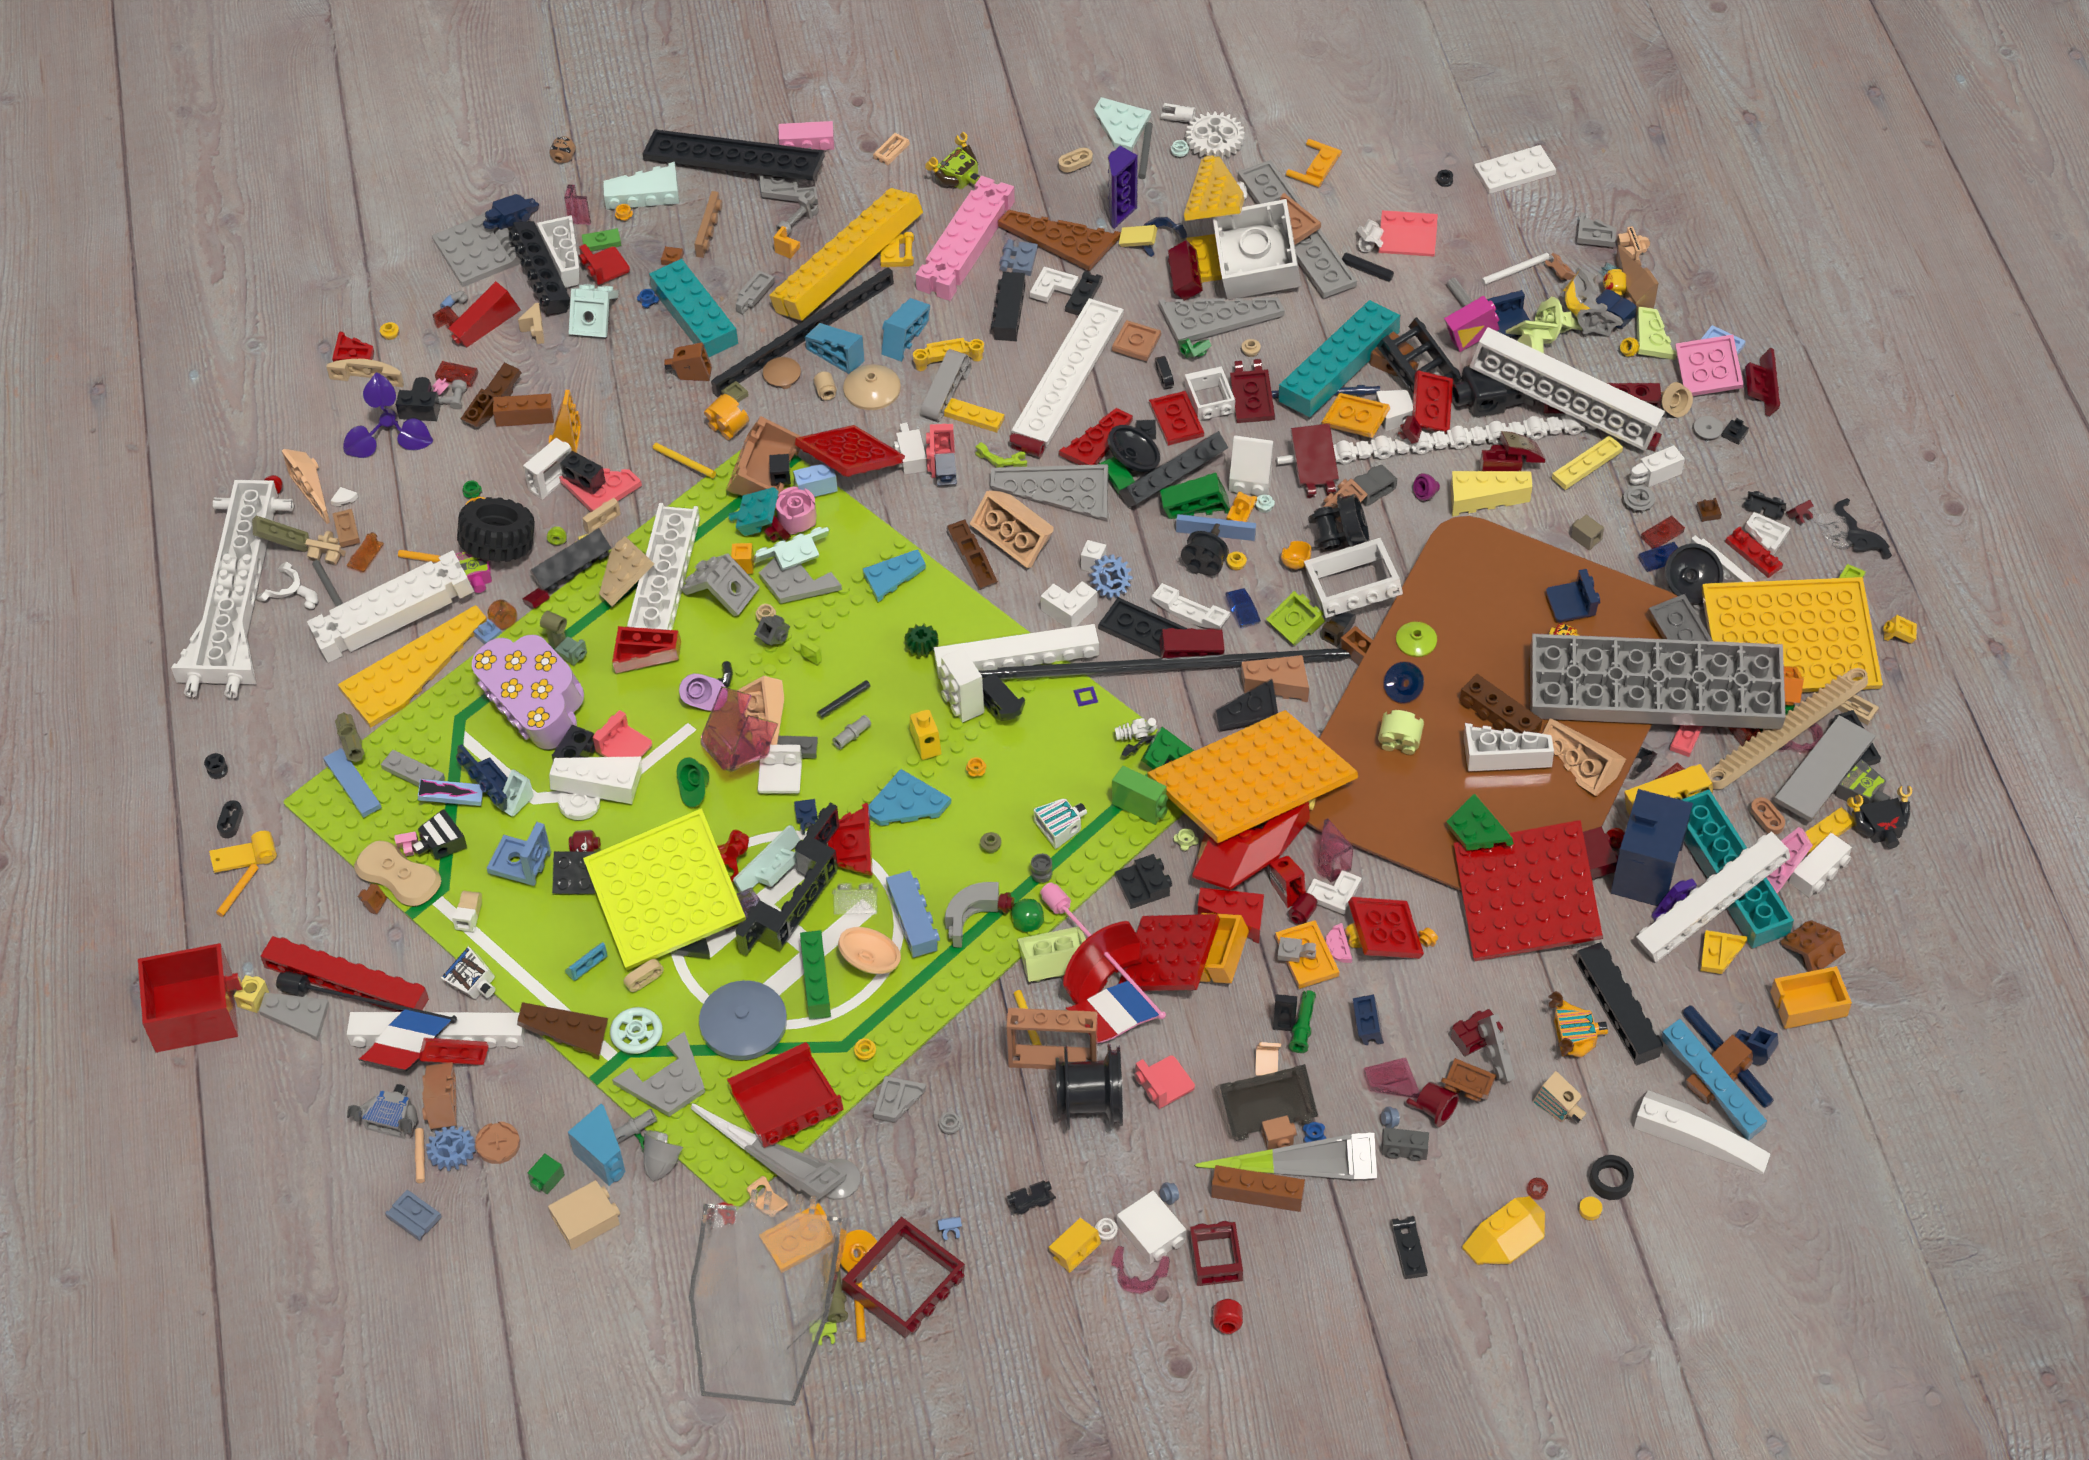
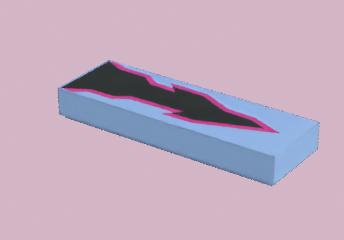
M420 779L418 800L481 806L483 791L479 784Z

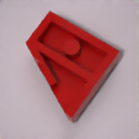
M339 331L332 358L333 362L346 359H373L374 348L372 345L363 343L355 337L351 339L345 336L344 332Z

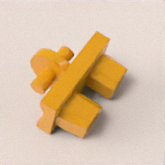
M1238 492L1226 520L1247 522L1257 502V497Z

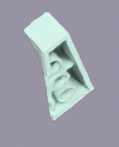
M675 162L668 163L669 166L663 168L660 166L653 167L652 171L645 173L638 171L630 177L624 175L603 181L606 210L616 209L620 204H627L630 208L679 204V187Z

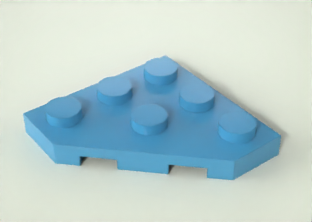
M900 769L869 804L870 820L883 826L889 825V822L901 820V823L916 821L920 817L930 816V818H936L951 804V798Z

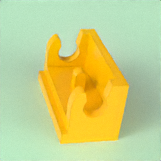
M1079 1218L1049 1246V1251L1055 1255L1053 1259L1070 1273L1101 1244L1098 1230L1082 1218Z

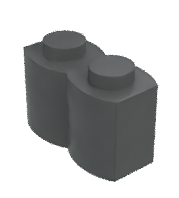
M1383 465L1374 466L1368 473L1354 478V481L1368 494L1362 500L1366 506L1393 492L1397 487V478Z

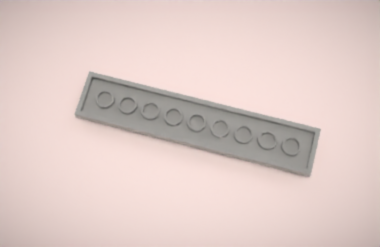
M1271 160L1238 171V178L1244 183L1247 191L1257 204L1278 201L1281 199V195L1285 193L1305 209ZM1320 229L1295 245L1298 263L1323 298L1357 286L1356 278Z

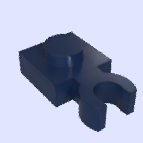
M815 799L794 802L797 823H801L800 828L803 835H805V829L811 824H815V821L818 820Z

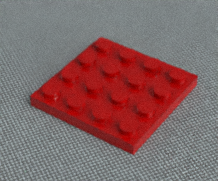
M855 425L795 439V445L802 449L803 452L809 453L816 460L822 461L829 468L835 469L845 477L866 473L871 470H880L883 467L895 466L896 464L903 463V459H905V455Z
M1217 914L1142 916L1136 932L1142 942V963L1125 967L1124 971L1142 991L1197 990L1220 922L1219 916ZM1123 975L1120 978L1119 984L1127 981Z

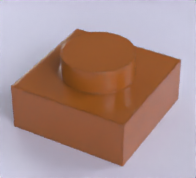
M665 246L661 257V265H669L682 259L684 255L683 249Z

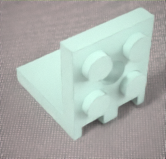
M593 284L579 285V288H572L569 334L607 337L609 300L618 298L619 290H613V286H598L595 288ZM587 311L592 312L594 315V319L591 322L585 320L584 315Z

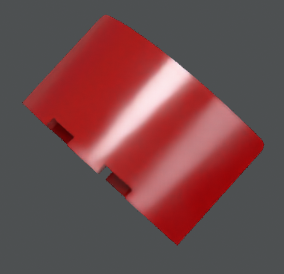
M1129 921L1117 922L1096 931L1072 955L1065 971L1063 986L1075 1005L1100 993L1108 982L1109 976L1114 972H1119L1106 958L1104 953L1108 952L1122 969L1133 964L1142 963V942Z

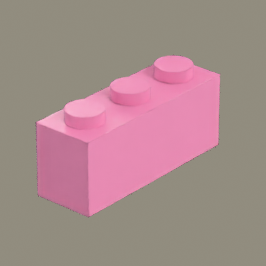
M833 121L778 124L779 145L801 148L811 147V149L834 150Z

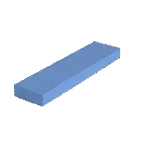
M1177 514L1176 532L1191 534L1195 531H1206L1211 533L1214 525L1218 523L1220 524L1218 537L1255 541L1256 523Z
M342 748L323 757L324 762L362 817L381 808V804L352 762L348 761Z

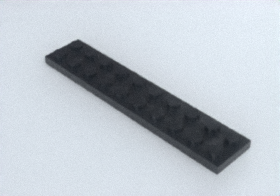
M654 129L642 153L643 159L675 162L677 164L814 181L825 157L824 150Z

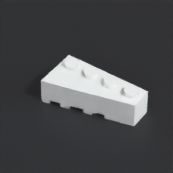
M572 215L537 223L538 231L565 288L579 285V263Z
M1465 723L1464 746L1468 771L1552 767L1554 748L1551 735L1525 731L1521 734L1513 732L1512 729L1499 731L1492 730L1490 726L1478 728L1472 727L1473 724Z
M641 757L555 758L549 774L550 789L632 804L642 773Z

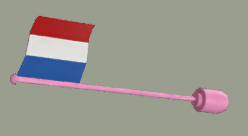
M1046 884L1040 892L1042 900L1055 914L1066 912L1087 937L1091 936L1090 932L1070 912L1071 899L1057 884ZM1108 952L1104 953V955L1127 981L1109 987L1082 1003L1066 1007V1010L1097 1012L1098 1043L1114 1039L1144 1022L1155 1018L1164 1019L1166 1013L1160 1011ZM1085 1024V1028H1090V1025Z

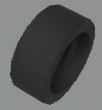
M1605 1155L1598 1158L1593 1164L1589 1178L1590 1185L1593 1191L1601 1198L1619 1200L1631 1191L1634 1172L1630 1163L1624 1158L1616 1155ZM1605 1168L1617 1169L1625 1176V1182L1619 1187L1607 1186L1600 1181L1598 1177L1599 1172Z

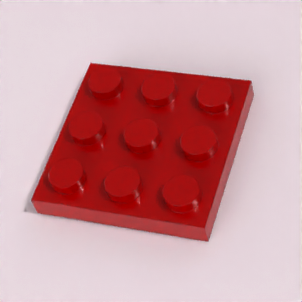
M1363 897L1350 898L1348 904L1364 955L1418 959L1423 956L1424 952L1407 901Z

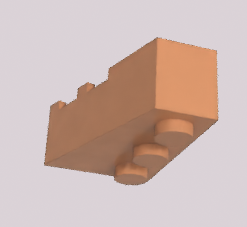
M1302 655L1242 662L1241 679L1244 693L1269 679H1273L1275 695L1283 696L1282 699L1292 697L1302 699V702H1308L1309 685Z

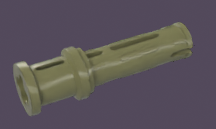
M831 1254L825 1257L829 1290L826 1296V1303L829 1304L827 1318L830 1322L837 1321V1323L848 1319V1313L845 1311L847 1298L844 1292H842L838 1255L833 1254L834 1262L832 1263Z

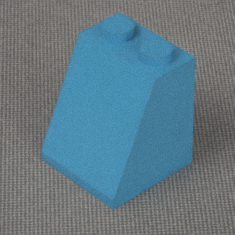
M600 1104L568 1131V1136L573 1154L610 1186L613 1182L619 1181L626 1171L621 1150L605 1107Z

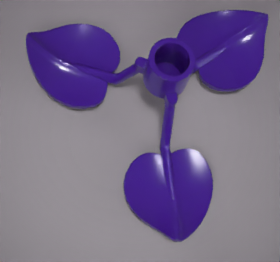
M376 372L366 384L363 390V398L369 406L373 408L380 406L381 410H383L379 418L380 422L370 433L365 426L353 427L344 439V453L358 458L371 456L377 447V442L372 435L381 426L391 427L395 425L397 430L400 431L397 441L405 449L420 450L432 444L433 438L422 421L415 418L408 419L401 428L398 421H396L395 411L384 407L392 406L395 403L396 392L389 380Z

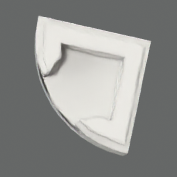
M340 487L331 499V505L342 506L341 504L352 503L358 498V494Z

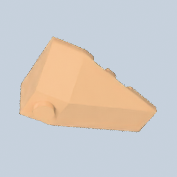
M762 676L737 690L739 711L741 715L745 716L747 721L745 726L752 733L751 740L758 757L759 745H777L784 704L782 680Z

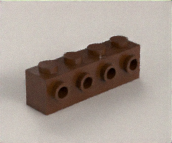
M1476 674L1461 689L1460 701L1466 707L1476 711L1481 718L1493 723L1498 730L1512 729L1513 732L1521 734L1524 731L1533 733L1541 731L1542 719L1479 674Z

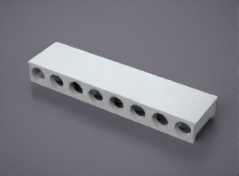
M659 503L646 556L654 565L639 579L627 627L673 629L682 593L681 589L684 585L700 521L697 506H694V509L665 507L663 503Z

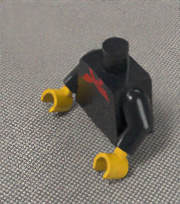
M1902 786L1897 789V794L1901 797V801L1898 798L1862 805L1863 798L1861 795H1855L1856 804L1852 797L1848 798L1847 804L1853 808L1852 815L1856 829L1869 837L1874 843L1885 841L1889 849L1897 847L1900 844L1898 838L1902 837L1903 830L1907 828L1910 819V801H1908V797L1913 791L1911 786H1907L1906 795L1902 793Z

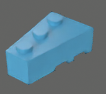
M910 298L896 312H893L888 320L884 321L882 326L884 335L881 355L902 362L904 351L906 348L910 349L912 347L911 340L914 336L918 337L929 321V304Z
M819 323L805 336L806 349L848 374L865 361L862 335Z

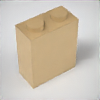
M596 1180L548 1206L553 1221L571 1250L620 1225L618 1219L620 1211L617 1205L609 1202L608 1198L610 1196L605 1186L600 1187Z

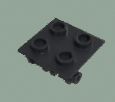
M554 851L552 894H595V888L583 858L596 852Z

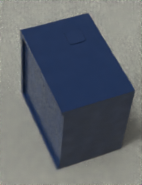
M1638 789L1621 844L1611 894L1658 906L1670 891L1679 851H1682L1693 803Z

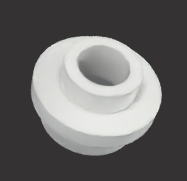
M1109 1218L1101 1219L1095 1226L1101 1240H1111L1117 1235V1224ZM1105 1228H1107V1229H1109L1110 1231H1109V1232H1103L1102 1230L1105 1229Z

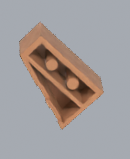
M453 1062L426 1066L425 1075L422 1076L424 1086L422 1092L424 1103L422 1108L424 1121L428 1120L430 1129L457 1126L456 1075Z

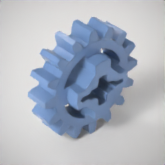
M1114 554L1109 555V557L1106 555L1102 556L1101 560H1095L1096 565L1090 567L1094 571L1089 574V577L1093 578L1090 585L1095 584L1094 590H1100L1101 597L1105 594L1107 598H1112L1113 595L1115 598L1119 597L1120 593L1124 594L1127 592L1124 587L1128 588L1131 586L1128 580L1133 579L1132 576L1128 575L1131 568L1126 569L1125 566L1128 562L1122 563V557L1120 556L1116 559ZM1107 563L1111 564L1108 568L1103 567ZM1113 585H1115V586L1118 585V586H1119V587L1116 588V589H1110L1111 587H1113Z
M451 1126L449 1130L443 1127L442 1132L434 1131L435 1137L429 1136L430 1143L426 1144V1153L428 1159L431 1160V1164L433 1166L437 1164L438 1169L441 1170L444 1166L447 1167V1171H450L451 1166L459 1169V1164L462 1163L466 1166V1159H473L472 1153L476 1151L475 1141L470 1131L464 1132L462 1126L458 1130L455 1129V1126Z

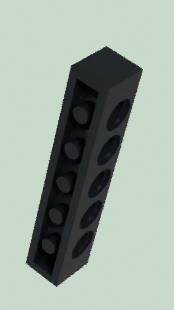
M513 222L512 228L509 230V239L515 247L516 254L519 255L521 265L525 268L527 278L531 281L534 293L538 296L540 306L543 307L545 314L567 313L571 299L535 222Z

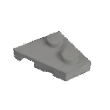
M1581 212L1577 243L1614 247L1616 228L1606 225L1598 219L1593 221L1586 217V213Z
M885 1076L873 1113L874 1118L896 1122L926 1091V1084Z

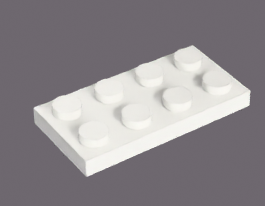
M1541 145L1476 163L1473 169L1489 194L1556 174V168Z

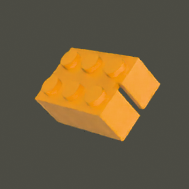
M1217 914L1220 922L1200 981L1210 982L1212 979L1216 983H1232L1249 929L1242 915Z
M1837 966L1775 978L1770 992L1776 1008H1779L1778 1013L1785 1029L1847 1017L1852 1004Z

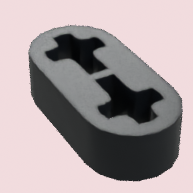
M1156 357L1155 367L1163 388L1173 387V375L1166 357Z
M231 800L224 804L217 822L218 832L225 839L236 835L243 817L242 806L236 800Z

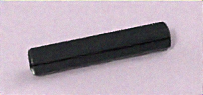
M1346 252L1342 257L1345 264L1384 280L1391 281L1394 276V271Z

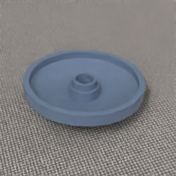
M735 981L716 989L705 1000L699 1015V1026L705 1043L712 1051L728 1059L749 1060L768 1053L780 1042L786 1030L787 1014L781 997L769 986L755 981Z

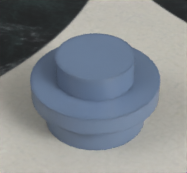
M1391 1106L1385 1107L1381 1113V1121L1386 1128H1394V1126L1399 1125L1400 1121L1398 1110Z
M1165 1182L1160 1189V1197L1168 1205L1174 1204L1179 1199V1191L1174 1183Z

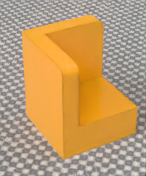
M784 226L773 237L775 253L789 259L800 248L799 241L787 237V230Z
M752 543L732 544L731 557L747 574H753L754 553Z

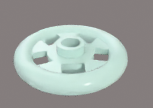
M641 1007L630 1008L618 1014L610 1028V1037L614 1045L621 1051L631 1054L650 1050L658 1043L662 1035V1023L659 1017L653 1011ZM633 1016H642V1021L633 1020ZM622 1023L627 1024L625 1031L619 1029ZM652 1023L654 1030L647 1031L646 1025ZM626 1036L632 1040L629 1044L622 1041ZM644 1037H647L648 1041H646L645 1043L640 1044L638 1042L639 1040H642Z

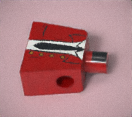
M1284 856L1269 864L1272 886L1286 907L1289 908L1300 895L1306 893L1305 873L1290 856Z

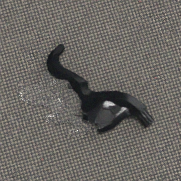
M1846 498L1837 502L1835 508L1826 514H1818L1815 509L1812 510V521L1828 530V532L1822 531L1821 534L1826 538L1839 541V543H1832V546L1845 550L1853 547L1855 552H1865L1874 549L1882 552L1885 559L1892 556L1889 544L1880 535L1858 528L1857 521L1844 510L1843 507L1849 505L1850 499Z

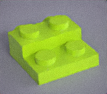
M1295 591L1266 618L1267 622L1294 646L1308 633L1312 635L1325 622L1322 617L1324 613L1317 606L1313 608L1309 604L1310 600L1304 594L1298 595Z

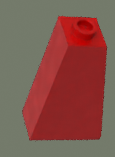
M495 281L448 328L452 333L451 338L458 345L462 343L467 348L513 317L521 309L510 293Z

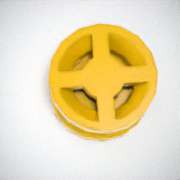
M1352 923L1345 929L1346 935L1350 938L1349 945L1352 948H1361L1355 923Z

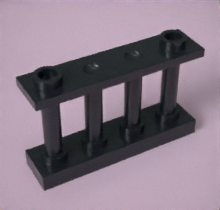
M1418 317L1414 318L1408 326L1411 330L1395 340H1392L1387 335L1377 345V348L1413 396L1415 372L1417 371L1428 373L1438 366L1444 377L1453 378V384L1459 383L1462 379L1459 370L1453 366L1427 331L1425 324ZM1416 336L1422 345L1403 355L1398 346ZM1427 351L1433 360L1420 369L1414 370L1409 362Z

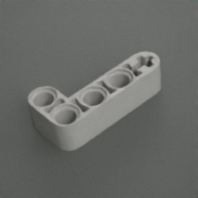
M952 349L946 352L922 404L921 415L938 421L943 418L944 410L951 400L960 379H967L971 372L972 365L967 354Z

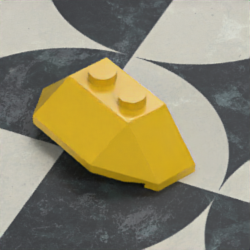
M1530 1196L1514 1198L1484 1220L1463 1244L1462 1250L1477 1265H1483L1484 1263L1511 1264L1544 1239L1545 1211Z

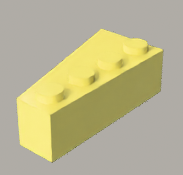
M1452 471L1450 486L1452 517L1458 516L1461 512L1468 511L1469 514L1482 508L1490 510L1495 509L1498 505L1511 506L1530 502L1532 493L1531 472Z

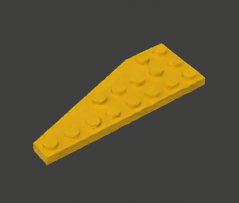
M1209 155L1201 159L1184 211L1185 221L1241 213L1245 200L1244 193L1220 156L1214 157Z
M474 605L339 683V690L371 728L405 708L410 703V699L415 694L418 695L422 691V687L429 680L432 681L451 661L456 651L459 652L463 648V644L470 637H474L473 631L479 625L486 622L487 618Z

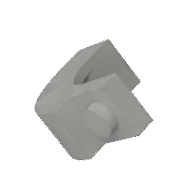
M982 882L970 885L952 898L945 913L946 929H949V939H953V947H962L963 926L971 915L984 911L998 912L999 882Z

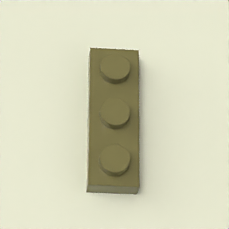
M257 515L252 519L254 536L303 552L308 550L305 544L306 540L309 539L308 532Z

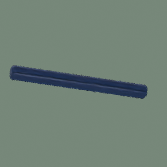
M1689 1005L1684 1009L1683 1015L1716 1051L1724 1043L1721 1037L1694 1006ZM1742 1069L1737 1074L1740 1081L1763 1107L1766 1108L1773 1103L1774 1098L1748 1069L1745 1071Z

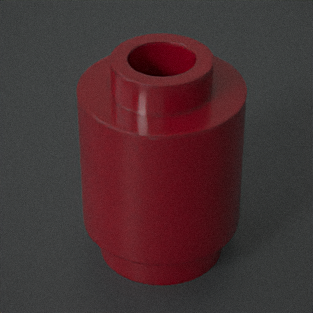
M1303 893L1289 909L1288 914L1291 921L1295 924L1307 923L1316 910L1318 901L1312 894Z

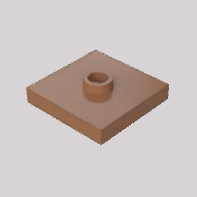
M1126 320L1112 345V351L1148 361L1161 337V330Z

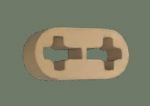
M651 959L630 972L625 977L624 984L630 992H636L657 979L663 973L664 968L657 959Z

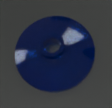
M1410 662L1394 664L1389 668L1384 678V688L1387 695L1400 703H1408L1415 700L1421 694L1424 687L1422 671ZM1408 679L1409 685L1405 687L1404 681Z

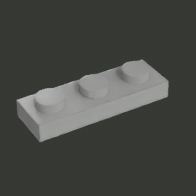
M392 750L381 763L383 770L417 786L420 784V779L437 781L445 779L443 773L395 750Z

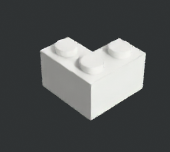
M1084 582L1077 585L1070 593L1052 584L1041 595V611L1067 628L1076 627L1097 607V591Z

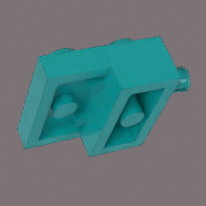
M772 487L743 495L740 510L729 513V520H737L736 528L744 536L761 532L762 526L772 523L779 491Z

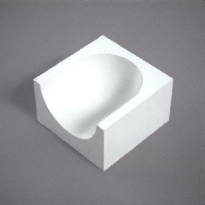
M1286 199L1242 207L1240 214L1213 217L1221 275L1227 300L1301 286L1291 219Z

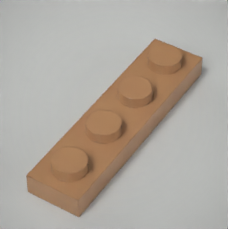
M711 191L694 244L696 257L704 258L705 251L709 250V239L714 234L713 226L717 224L718 211L722 209V200L719 198V192Z

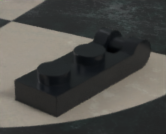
M1084 271L1081 280L1065 306V312L1079 316L1088 299L1094 298L1102 283L1103 276L1098 274L1095 276L1089 271Z
M1408 1216L1404 1220H1399L1398 1218L1391 1219L1392 1231L1404 1279L1427 1276L1428 1271L1416 1228L1415 1217ZM1408 1228L1409 1233H1401V1229Z

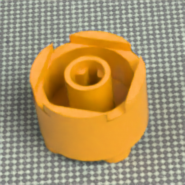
M723 394L704 411V415L708 418V426L713 431L719 430L726 440H730L749 422V417L744 409L740 411L737 407L739 403L734 398Z

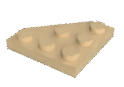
M626 536L619 540L610 551L599 593L611 606L654 565Z

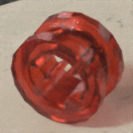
M1537 1177L1531 1179L1528 1183L1527 1194L1534 1200H1540L1546 1196L1548 1191L1547 1182ZM1534 1185L1542 1187L1541 1193L1537 1190L1533 1191Z

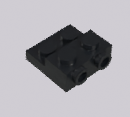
M1154 854L1134 860L1133 866L1115 871V878L1130 909L1170 896L1171 878L1169 875H1164L1163 862L1161 858L1156 859Z

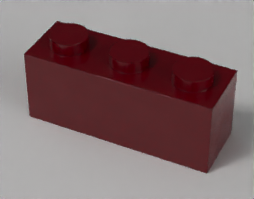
M1185 240L1168 250V263L1171 269L1170 277L1173 282L1172 290L1176 296H1180L1184 301L1203 291L1197 250Z
M1168 628L1162 629L1159 639L1161 658L1223 655L1225 651L1222 629Z

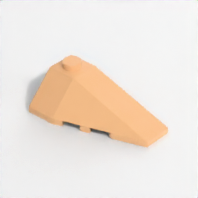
M283 449L282 454L290 478L325 523H330L317 473L319 467L314 458L310 459L306 452Z
M1549 719L1543 734L1552 736L1554 754L1561 758L1565 763L1564 767L1574 774L1577 778L1576 782L1581 787L1598 796L1618 777L1626 759L1606 746L1558 721Z

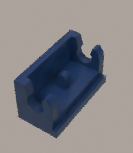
M1374 994L1353 998L1359 1038H1362L1364 1045H1369L1368 1040L1375 1039L1377 1044H1383L1378 1005Z

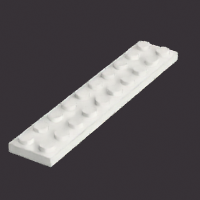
M1088 299L1011 430L1013 434L1043 440L1046 443L1045 447L1048 446L1124 315V309Z

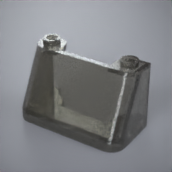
M1305 1064L1215 1086L1230 1137H1235L1236 1141L1249 1138V1133L1261 1131L1263 1121L1288 1116L1290 1123L1300 1122L1301 1126L1312 1123V1118L1318 1117Z

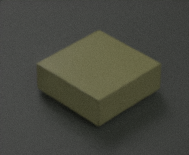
M737 381L721 390L722 395L727 394L738 403L749 396L748 391Z

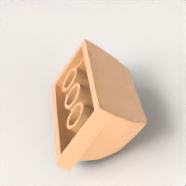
M986 491L970 522L971 526L1026 568L1032 567L1040 550L1047 543L1054 530L1052 525L1015 497L1000 491Z

